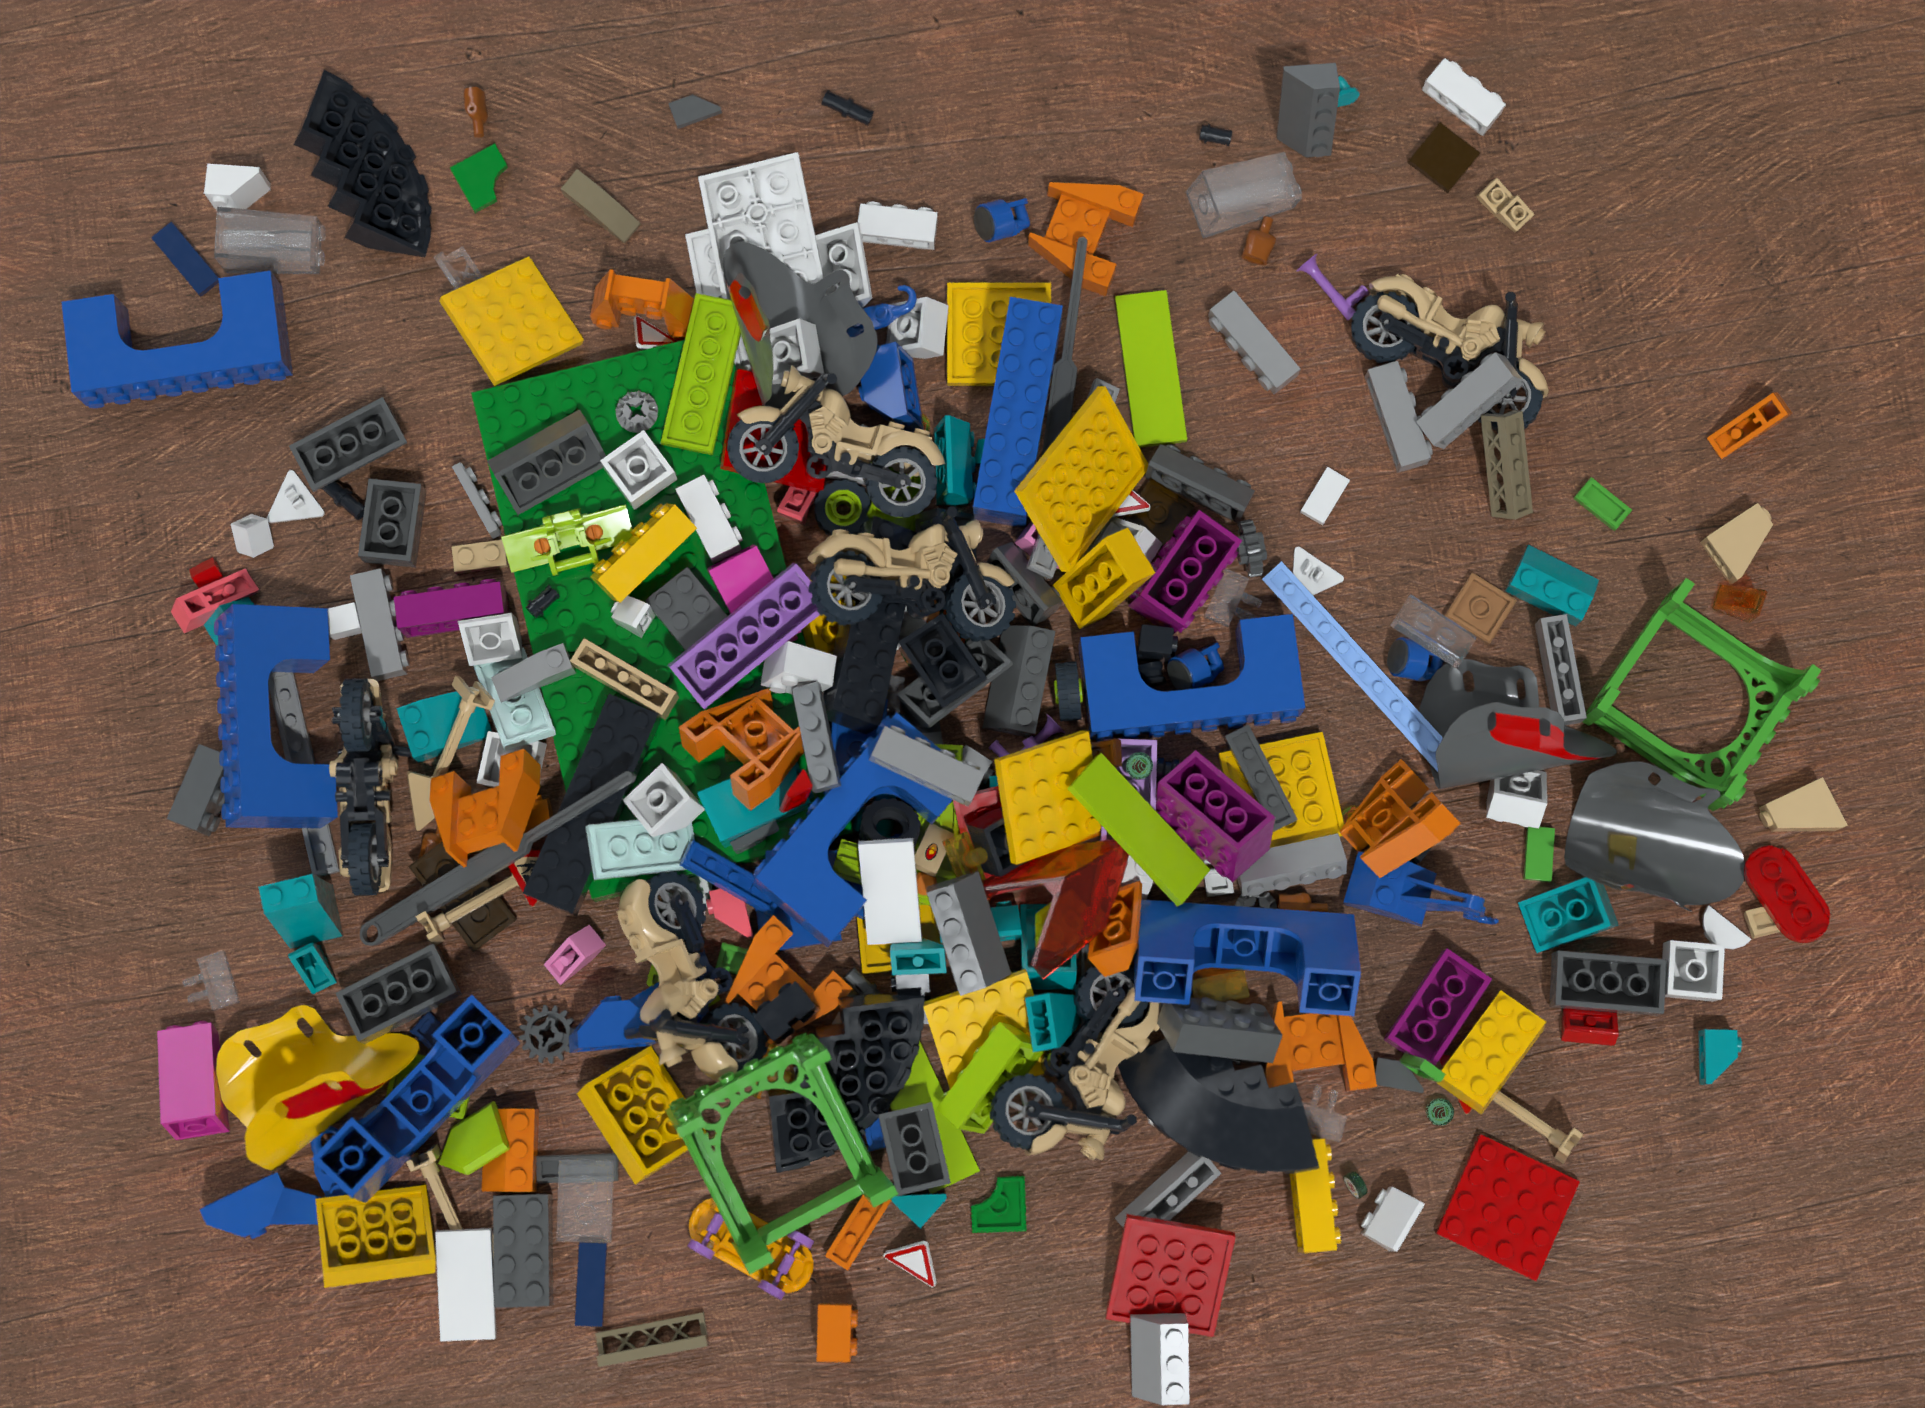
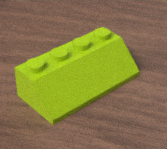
M999 1022L989 1031L988 1038L984 1044L974 1052L973 1059L969 1065L958 1074L957 1081L953 1087L942 1096L937 1110L956 1128L984 1134L993 1122L990 1119L992 1108L990 1105L996 1091L1008 1080L1019 1075L1028 1074L1044 1051L1033 1052L1029 1035L1013 1025Z

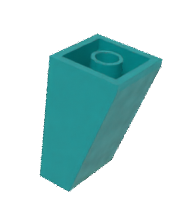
M797 762L772 796L751 811L733 795L731 778L697 793L724 848L730 846V842L774 820L778 823L810 807L811 802L809 799L814 797L811 791L805 804L781 813L779 810L786 793L801 773Z
M314 874L259 887L263 912L290 949L305 946L312 942L318 943L343 937L333 884Z

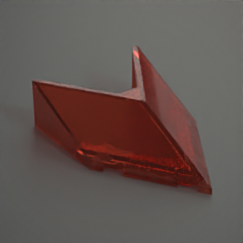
M1115 839L1073 844L1029 860L1002 877L993 875L982 881L987 900L1002 890L1044 885L1053 895L1031 965L1043 980L1107 928L1110 920L1109 915L1113 903L1116 901L1129 854Z

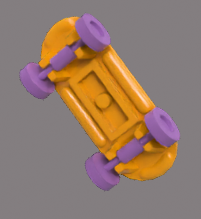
M713 1198L703 1201L693 1210L689 1219V1232L692 1239L687 1245L693 1251L710 1260L713 1256L717 1257L760 1282L758 1285L760 1289L779 1300H782L785 1293L800 1290L810 1280L814 1262L809 1249H811L814 1241L795 1230L767 1245L774 1262L749 1275L732 1245L734 1240ZM748 1212L756 1230L768 1224L766 1221Z

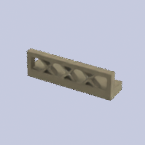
M1513 410L1503 415L1489 413L1481 415L1492 517L1516 520L1533 513L1523 411ZM1491 421L1497 422V435L1492 430ZM1495 446L1501 453L1500 461L1494 455ZM1498 472L1503 477V486L1497 481ZM1500 497L1505 501L1507 511L1500 510Z
M704 1312L595 1333L599 1353L597 1356L598 1367L710 1345ZM699 1319L700 1336L690 1337L681 1331L688 1321ZM683 1322L679 1329L673 1325L675 1323ZM668 1325L676 1331L671 1341L663 1342L655 1337L661 1326ZM656 1327L652 1334L646 1330ZM640 1330L648 1335L649 1338L643 1347L637 1348L628 1340L634 1331ZM628 1333L625 1339L618 1334ZM679 1334L685 1337V1339L675 1340ZM615 1336L622 1341V1344L616 1352L605 1354L603 1337ZM652 1339L655 1340L657 1343H659V1344L649 1345V1343L651 1342ZM625 1344H626L627 1346H629L630 1348H632V1349L622 1350V1348L624 1347Z

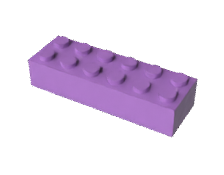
M792 563L668 664L703 709L708 707L820 615L817 612L816 604L813 605L811 602L812 592L809 593L811 581L796 563Z

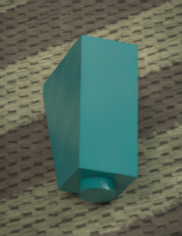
M1047 993L1025 998L1033 1052L1060 1048L1081 1023V1017L1077 1014V1005L1074 1004V997L1076 995Z

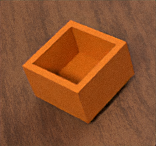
M818 1304L817 1362H851L852 1356L857 1355L858 1338H852L853 1328L858 1327V1310H853V1304Z

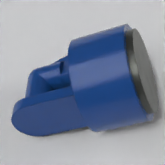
M1027 198L1010 203L999 199L978 205L974 213V225L978 235L985 242L990 243L1013 237L1023 229H1027L1030 226L1029 216L1025 207L1028 204ZM1011 209H1014V210H1015V214H1016V217H1017V219H1015V220H1014L1013 213H1012Z
M1400 637L1393 642L1389 649L1387 665L1393 676L1425 681L1430 680L1435 672L1443 666L1444 658H1449L1450 653L1428 649L1423 641ZM1429 655H1432L1431 666L1428 667Z
M1219 643L1209 644L1199 650L1190 648L1168 661V676L1177 690L1201 688L1211 683L1224 670V664L1217 651L1220 647ZM1205 655H1207L1208 660H1209V662H1210V665L1208 664L1207 660L1205 659V657H1204Z

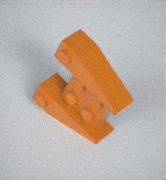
M1050 182L1048 196L1059 200L1045 237L1030 232L1028 246L1072 280L1077 241L1080 237H1085L1088 245L1082 288L1106 296L1115 275L1117 264L1094 255L1108 219L1131 227L1134 226L1144 194L1120 185Z
M610 269L595 287L590 317L593 324H596L601 329L619 328L621 313L628 316H635L636 313L646 314V317L655 320H661L664 317L669 335L673 336L676 340L682 341L686 337L694 298L670 278H666L665 282L616 275L614 270Z
M769 689L702 711L679 726L682 747L698 762L724 745L744 764V766L732 773L730 778L733 795L750 811L772 796L804 753L800 727L793 730L773 712L771 691Z
M525 749L500 756L499 786L471 794V787L455 771L431 778L430 804L445 851L462 867H467V856L469 853L501 843H505L514 852L518 851L540 788L541 765Z
M1402 759L1381 776L1339 831L1359 852L1368 844L1370 845V848L1360 858L1379 878L1441 842L1461 824L1432 792L1412 810L1410 809L1415 802L1422 799L1429 788Z
M773 915L755 934L725 1003L729 1004L739 994L757 1011V1008L762 1003L775 999L779 995L778 991L781 987L789 982L792 984L796 981L820 1008L805 1023H802L800 1020L792 1027L796 1031L834 1010L839 1005V998L846 997L853 988L832 969L819 985L813 989L776 954L781 946L793 935V932ZM771 1038L768 1039L770 1045L774 1043Z
M1282 1001L1274 1004L1272 1019L1283 1036L1273 1063H1264L1263 1071L1269 1088L1294 1082L1292 1071L1342 1065L1346 1092L1377 1087L1373 1059L1351 1016L1309 1013L1284 1017Z

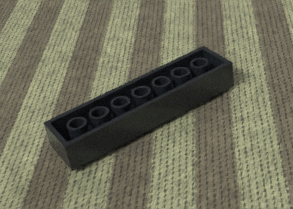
M873 516L864 522L859 530V534H873L874 538L877 539L888 538L890 548L899 551L907 549L912 538L918 534L877 516ZM852 600V606L855 607L859 604L860 600ZM881 602L877 605L878 609L867 619L852 625L838 626L832 654L837 656L833 685L826 689L823 695L828 721L865 735L876 730L881 724L903 622L905 604Z
M609 694L557 813L626 771L635 773L637 778L662 720L660 715ZM635 781L548 833L523 894L577 917L594 878L586 826L618 822L625 806L623 799L630 794Z

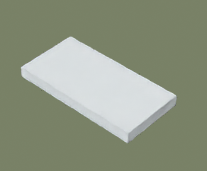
M913 838L859 841L863 897L867 899L864 904L868 945L922 942Z
M492 1228L437 1230L435 1235L440 1341L496 1339Z

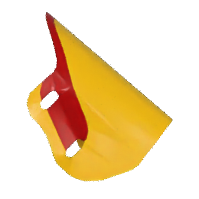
M307 1005L291 1008L285 1015L270 1023L238 1031L225 1041L218 1052L216 1074L222 1102L247 1127L245 1134L247 1158L267 1170L274 1171L406 1068L417 1055L419 1043L415 1038L399 1033H386L366 1044L358 1042L356 1036L336 1035L317 1011ZM304 1018L313 1028V1034L310 1037H306L298 1028V1019ZM245 1040L252 1041L261 1051V1056L254 1057L244 1046Z

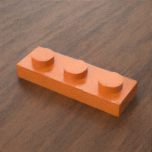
M862 1195L825 1256L844 1269L849 1270L892 1200L889 1199L873 1207L866 1197Z

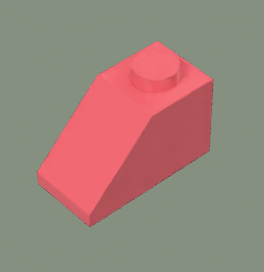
M722 889L709 891L710 898L706 899L709 915L714 914L719 922L747 939H753L754 935L746 903Z

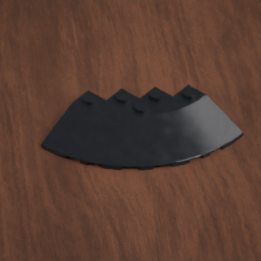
M324 70L293 145L317 155L310 176L335 186L327 207L352 217L344 238L369 249L425 257L431 238L430 216L432 209L429 206V190L424 174H419L413 162L416 159L415 153L410 145L404 143L401 135L397 132L399 128L386 113L382 115L373 106L374 102L368 97L363 98L353 90L354 86Z
M863 994L839 998L841 1023L814 1027L815 1037L824 1045L832 1058L825 1062V1065L860 1136L866 1133V1128L870 1127L879 1118L880 1114L887 1112L891 1107V1102L897 1096L900 1089H903L911 1074V1067L916 1055H918L921 1032L923 1031L924 996ZM791 1064L792 1081H794L798 1074V1067L795 1064ZM806 1074L804 1080L800 1084L802 1088L810 1086L809 1083L805 1081V1079H808ZM766 1090L776 1173L808 1166L810 1162L825 1156L826 1158L835 1154V1151L839 1150L822 1113L810 1099L792 1090Z
M1166 1038L1145 1048L1141 1053L1137 1052L1134 1056L1122 1060L1117 1065L1124 1085L1138 1104L1140 1111L1153 1122L1158 1131L1168 1139L1171 1138L1185 1147L1186 1151L1198 1157L1203 1156L1218 1162L1220 1166L1240 1171L1241 1168L1253 1170L1262 1174H1267V1171H1284V1174L1319 1169L1308 1121L1296 1082L1269 1088L1262 1065L1235 1071L1231 1058L1173 1052Z

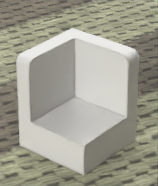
M250 514L231 523L238 553L254 558L274 547L268 519Z
M355 602L328 609L329 636L334 640L362 633Z

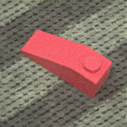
M245 568L176 598L171 613L182 631L187 633L203 626L220 605L251 597L259 589Z

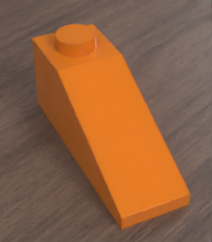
M1774 392L1707 437L1719 457L1723 459L1793 413L1780 394Z

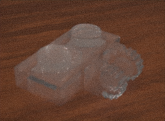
M1225 568L1224 575L1219 581L1204 618L1228 628L1233 615L1241 619L1256 618L1253 613L1237 607L1240 600L1253 607H1260L1262 601L1244 592L1250 578Z
M223 950L198 958L197 962L201 974L182 981L184 987H191L201 982H204L206 990L187 996L189 1003L208 998L211 1009L216 1011L240 1002L226 952Z
M1315 1085L1310 1104L1303 1103L1311 1135L1340 1143L1347 1116L1333 1112L1338 1091L1331 1090L1326 1110L1316 1106L1321 1097L1322 1086Z

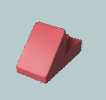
M790 486L777 512L783 517L805 525L809 509L818 493Z

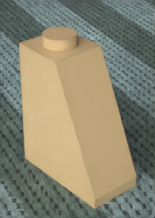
M1757 503L1700 542L1730 585L1743 576L1773 526L1771 515L1764 507L1761 508Z
M1823 777L1759 807L1761 811L1760 819L1765 827L1770 828L1771 832L1836 831L1847 826Z

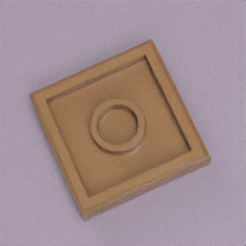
M1471 573L1443 618L1489 645L1517 600L1476 574Z

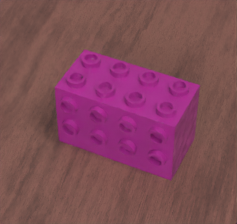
M1200 510L1191 518L1186 516L1178 524L1172 533L1176 537H1171L1158 553L1161 559L1157 558L1151 564L1155 574L1129 596L1132 598L1128 605L1130 608L1156 626L1174 628V633L1177 631L1181 633L1191 624L1195 618L1193 612H1196L1210 596L1207 593L1208 590L1210 591L1213 586L1219 583L1224 575L1222 570L1231 565L1239 552L1236 549L1242 542L1241 539Z
M1195 750L1158 782L1156 812L1185 843L1195 850L1201 859L1211 863L1222 877H1227L1230 881L1234 882L1269 851L1275 816L1198 751Z

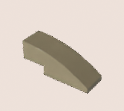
M578 169L561 188L563 195L581 208L589 218L624 244L641 225L623 206Z

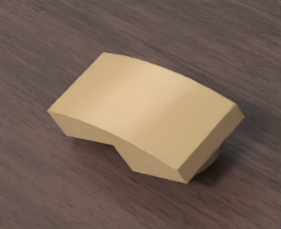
M1498 178L1493 179L1476 196L1496 218L1514 232H1517L1534 215L1518 195L1514 197Z

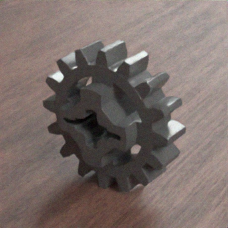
M1253 520L1239 521L1238 538L1242 542L1236 549L1239 552L1237 555L1239 565L1245 564L1248 577L1261 576L1263 573L1262 560L1267 559L1262 532L1256 533Z
M543 1005V1012H539L536 1008L532 1009L534 1016L532 1018L527 1015L524 1017L528 1022L527 1026L520 1025L519 1027L525 1031V1035L519 1036V1040L526 1041L522 1049L524 1051L531 1050L529 1054L531 1059L539 1055V1063H544L546 1058H548L550 1064H554L555 1057L562 1061L565 1060L563 1053L565 1051L570 1053L569 1035L575 1030V1028H571V1025L575 1023V1019L567 1020L566 1017L569 1012L564 1010L559 1014V1007L555 1005L552 1011H549L547 1005ZM544 1017H548L546 1018L545 1023L539 1026H535V1023L538 1020ZM559 1019L566 1028V1034L561 1033L558 1027ZM551 1027V1031L555 1033L554 1038H549L546 1042L543 1032L549 1031ZM531 1035L536 1036L538 1039L539 1050L534 1046ZM559 1042L563 1043L558 1050L550 1052L552 1046Z

